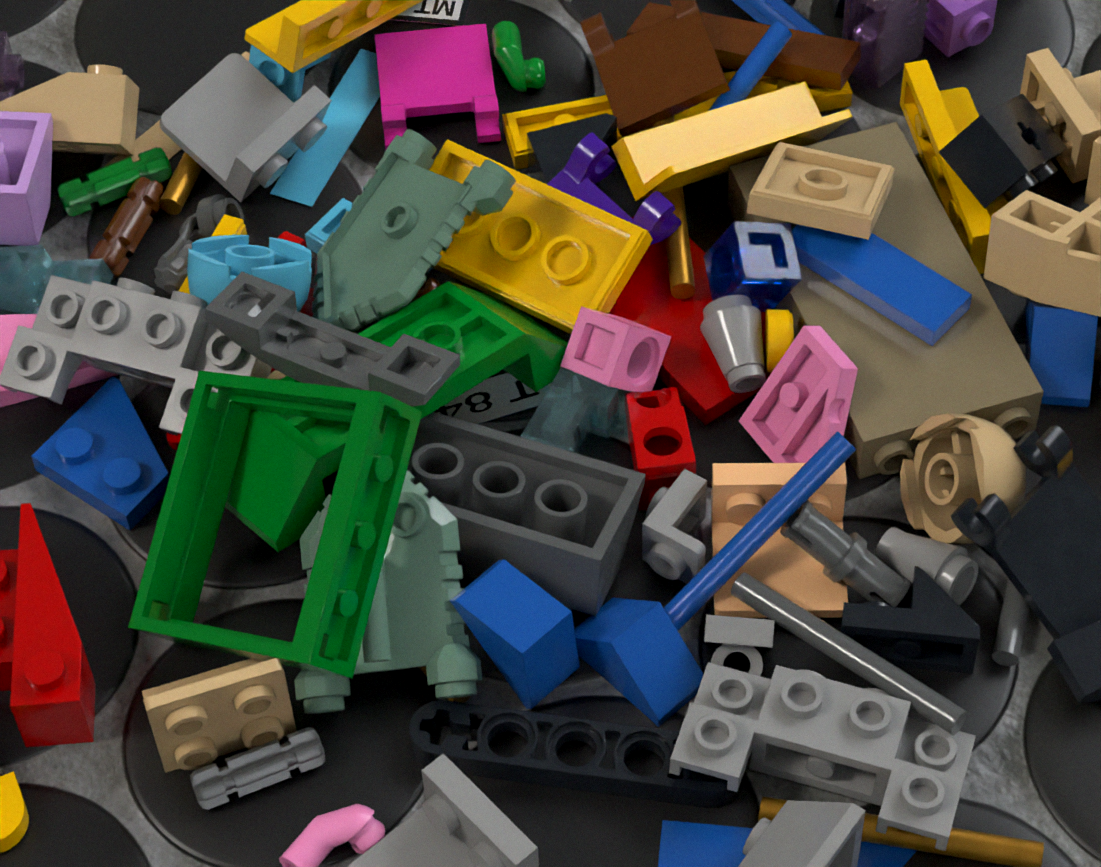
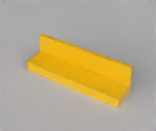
M300 0L246 29L244 39L291 73H294L423 0Z
M927 60L904 63L900 106L932 188L979 274H984L991 216L1008 204V202L1003 197L987 208H984L939 153L942 148L977 119L979 114L967 88L959 87L939 91Z
M806 81L623 137L611 147L635 201L648 198L657 190L663 193L727 172L730 165L771 155L774 147L779 142L801 147L816 143L853 116L850 110L846 109L822 117Z

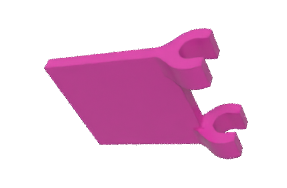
M486 24L374 34L385 149L388 148L396 135L403 136L407 130L406 119L409 117L468 111L475 113L478 143L501 141L499 107L495 92Z

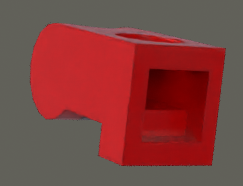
M676 387L647 392L625 393L626 425L634 471L646 474L644 488L638 504L639 511L647 510L656 492L662 487L669 489L684 469L696 474V459L684 406H681Z

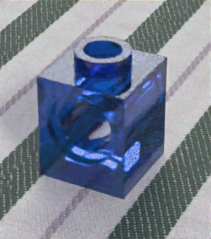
M734 221L703 256L712 301L728 295H745L751 299L752 306L766 313V309H774L802 280L790 223Z

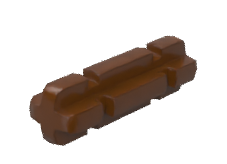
M140 177L134 181L127 193L129 198L123 200L102 236L105 239L97 243L90 255V261L93 264L92 270L99 276L105 275L111 279H115L122 274L129 262L127 257L134 253L153 221L151 216L156 215L161 207L159 200L163 195V185L157 180L151 181L145 177Z

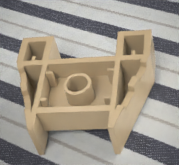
M1101 136L1093 142L1084 203L1089 204V206L1083 211L1078 212L1026 190L991 216L984 279L1008 289L1014 295L1029 298L1035 302L1101 317Z

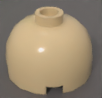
M947 413L931 416L916 428L910 440H920L915 449L914 458L903 459L900 471L901 500L908 521L914 529L925 530L931 537L930 539L952 545L975 543L956 527L951 515L966 498L973 497L979 505L989 494H996L1005 503L1010 513L1024 499L1026 467L1013 448L1016 442L999 425L983 418L965 414Z

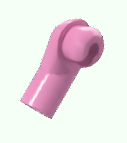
M354 804L318 815L281 855L279 861L283 867H318L333 848L347 841L356 853L364 854L384 838L385 826L381 821L373 817V809L361 804Z

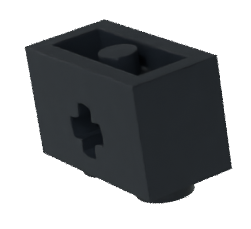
M1022 93L981 114L942 148L939 153L980 204L987 208L1003 197L1009 203L1026 190L1033 192L1058 171L1052 161L1068 148Z

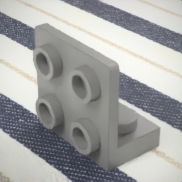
M442 754L421 770L425 794L422 808L347 866L539 867L538 847L452 761Z

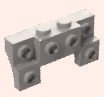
M51 275L32 329L18 325L0 375V386L12 392L28 393L62 405L76 370L81 362L85 361L96 369L172 388L159 428L169 434L178 436V434L182 435L199 370L267 378L272 367L238 346L208 321L205 315L207 302L199 297L180 291H173L170 299L155 296L153 288L127 278H119L117 286L94 280H92L90 285ZM212 387L211 392L217 393L218 389Z
M708 662L694 703L690 702L670 758L669 773L679 776L682 768L728 780L727 789L737 792L751 754L749 767L751 770L879 805L881 809L876 832L886 834L888 826L936 839L935 848L946 851L976 736L961 731L952 735L935 724L908 717L910 701L892 697L885 691L877 688L863 689L826 679L821 674L811 670H793L779 665L775 666L772 679Z

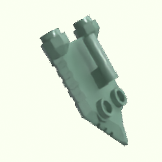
M407 129L402 137L396 135L386 149L383 158L376 166L374 177L372 179L369 178L363 187L362 194L358 195L352 203L351 210L347 211L340 220V226L335 233H331L317 253L314 276L315 285L313 288V297L315 299L312 302V312L314 315L312 317L347 331L355 332L364 325L370 324L375 320H383L408 305L426 281L427 277L425 275L429 269H434L442 257L440 253L442 251L446 252L451 245L453 234H458L464 226V218L467 215L471 216L473 211L482 216L502 211L513 195L511 188L516 182L515 178L498 164L490 160H484L480 168L473 167L463 184L429 171L434 163L432 156L437 151L436 147L429 140L411 129Z
M407 470L354 675L426 667L427 683L430 686H435L436 699L477 695L476 682L482 681L481 660L470 648L469 635L464 633V624L466 623L450 602L451 599L464 589L460 588L459 581L463 579L462 565H458L457 552L461 551L458 519L435 496L429 499L427 497L429 490L420 482L414 484L415 477ZM331 494L323 502L324 509L321 512L317 511L300 538L302 570H307L308 582L331 500ZM308 583L304 584V596L306 594ZM302 669L294 680L296 700L303 701L304 714L345 710L344 697L351 696L350 680L347 677Z

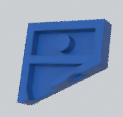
M113 376L31 456L37 472L129 531L165 496L170 478L120 380Z

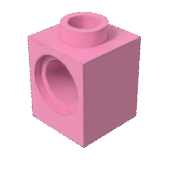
M581 306L560 366L609 387L631 392L652 391L671 336L626 318Z

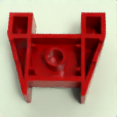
M23 503L20 507L18 549L0 550V691L11 690L10 708L26 748L94 742L96 683L31 503Z

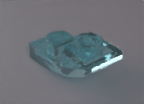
M42 245L0 247V308L22 314H37L51 275L91 285L92 280L110 284L114 274L103 259L53 261Z

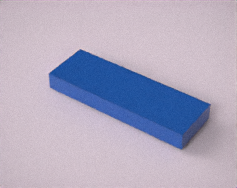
M797 224L783 238V253L931 346L970 309L971 293L871 233L869 240Z

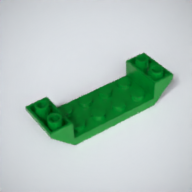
M450 281L440 285L358 334L389 347H392L403 334L460 355V366L425 405L413 406L422 411L421 419L492 375L497 374L502 369L535 392L571 371L560 366L568 342L516 307L493 296ZM285 376L284 378L280 379L284 381L299 382L289 376ZM251 410L225 508L277 552L299 540L317 511L321 512L325 507L323 502L326 499L322 479L339 470L351 423Z

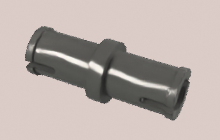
M808 500L781 527V535L792 540L824 566L823 574L834 583L842 580L866 600L889 603L892 607H896L906 595L910 587L909 580L901 577L866 549L868 542L855 532L848 535L815 509Z

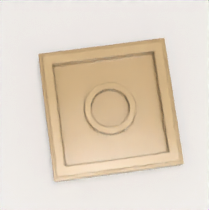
M779 142L774 147L749 194L747 213L869 240L891 190L895 168L886 164Z

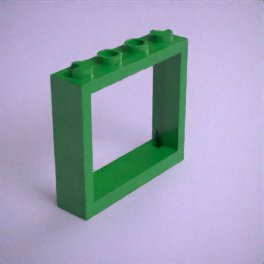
M199 370L128 628L176 643L264 661L279 658L283 665L353 679L422 411L378 391ZM211 388L218 389V392H211ZM251 410L351 423L293 642L193 623Z

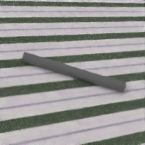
M742 573L735 580L731 589L732 596L770 620H775V623L877 688L885 691L890 696L910 701V708L952 735H955L964 725L968 716V712L748 573Z

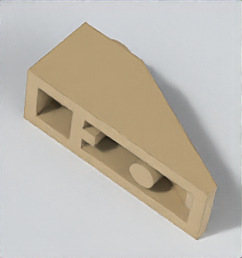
M89 65L87 73L67 72L0 101V111L51 113L53 119L52 152L134 156L139 87L127 75H122L123 70L121 68L109 65Z

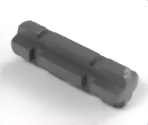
M306 727L286 735L289 742L280 745L278 739L226 758L227 766L218 769L216 763L193 771L190 775V782L197 802L202 809L209 810L229 802L228 794L237 792L238 796L242 797L290 778L289 771L298 768L299 772L303 773L323 765L325 762V752L315 729Z

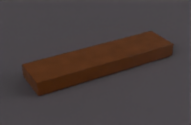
M649 2L627 30V36L673 16L675 13L673 7ZM701 12L720 65L726 69L738 71L771 26ZM789 29L792 37L763 76L797 83L806 81L807 85L841 90L861 60V42Z

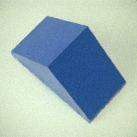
M1027 298L1025 358L1044 391L1041 404L1089 407L1098 316L1035 302Z
M505 559L498 560L450 600L526 709H532L580 667L572 611Z
M613 597L600 608L596 617L591 615L574 629L578 656L658 727L697 695L704 674L660 602Z

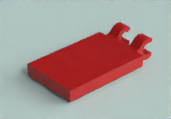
M690 238L695 293L687 299L674 298L670 290L665 240L648 247L609 314L626 318L671 336L658 377L668 388L676 387L679 399L707 425L757 393L761 387L746 393L730 391L728 381L725 379L700 330V325L704 320L703 309L710 302L724 296L745 295L749 297L752 306L757 307L761 311L763 350L766 312ZM765 372L766 379H768L771 373Z

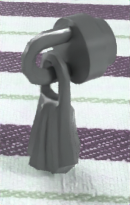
M217 194L203 198L198 203L196 213L188 217L179 230L180 236L176 243L158 260V265L154 269L156 276L154 282L157 287L165 290L171 296L173 291H179L188 276V248L192 250L193 241L191 240L211 237L224 214L244 220L241 206L235 199Z

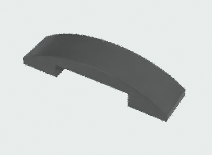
M241 272L205 308L206 319L238 346L275 370L301 383L378 391L413 407L425 405L460 366L459 354L412 336L403 334L392 347L298 312L294 291L245 272Z

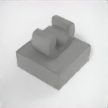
M706 614L704 642L722 644L714 652L711 663L724 666V661L729 654L741 652L750 660L749 673L761 676L763 660L755 647L773 648L775 620Z

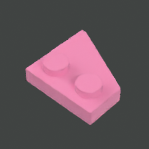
M803 326L739 422L773 463H806L837 431L844 436L858 368L821 326Z

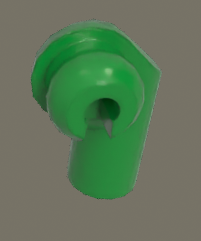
M502 21L496 24L492 30L494 56L512 88L527 93V88L541 89L546 84L544 61L538 57L529 60L523 59L520 32L514 23Z

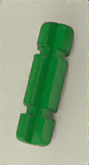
M154 147L139 153V160L135 162L129 157L86 174L88 180L81 182L80 178H75L62 183L57 188L60 203L69 217H76L91 211L90 204L97 202L98 206L101 207L126 197L134 181L140 177H145L151 181L157 180L160 183L167 181L172 177V169L168 157L162 148Z

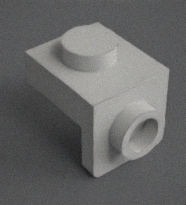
M686 469L683 470L669 489L667 487L660 488L647 508L645 520L642 523V560L647 562L662 577L669 580L679 579L687 584L705 566L706 547L701 541L691 536L706 518L707 480Z

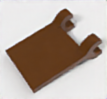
M670 0L675 12L673 16L617 41L614 40L611 33L609 34L601 12L580 21L613 116L617 117V128L622 138L730 91L696 0Z

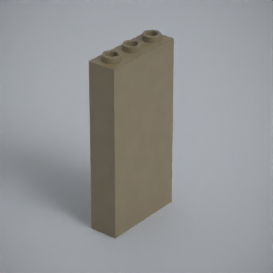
M897 122L802 147L886 164L895 168L891 190L872 233L972 294L970 309L933 346L783 253V238L797 224L747 213L749 194L770 155L729 166L727 206L778 310H789L792 313L794 339L803 326H821L858 368L843 436L857 449L849 457V460L858 479L880 473L891 475L900 472L903 459H913L915 449L920 440H910L916 428L931 416L949 413L983 418L999 425L1013 440L1023 436L1028 431L1036 429L1044 391Z

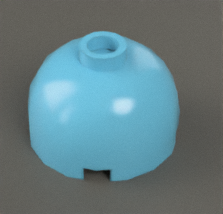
M221 235L198 239L192 243V250L188 248L187 273L189 292L191 295L205 300L208 306L241 272H245L294 291L297 311L300 312L308 298L310 289L312 253L311 250L301 244L269 237V248L249 245V235Z

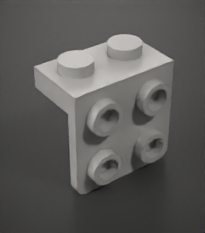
M232 53L227 55L162 114L160 128L237 200L242 202L259 185L267 188L275 182L288 166L289 162L287 159L298 149L306 152L320 139L327 129V126L322 121L332 100L317 86L313 85L294 103L242 55Z

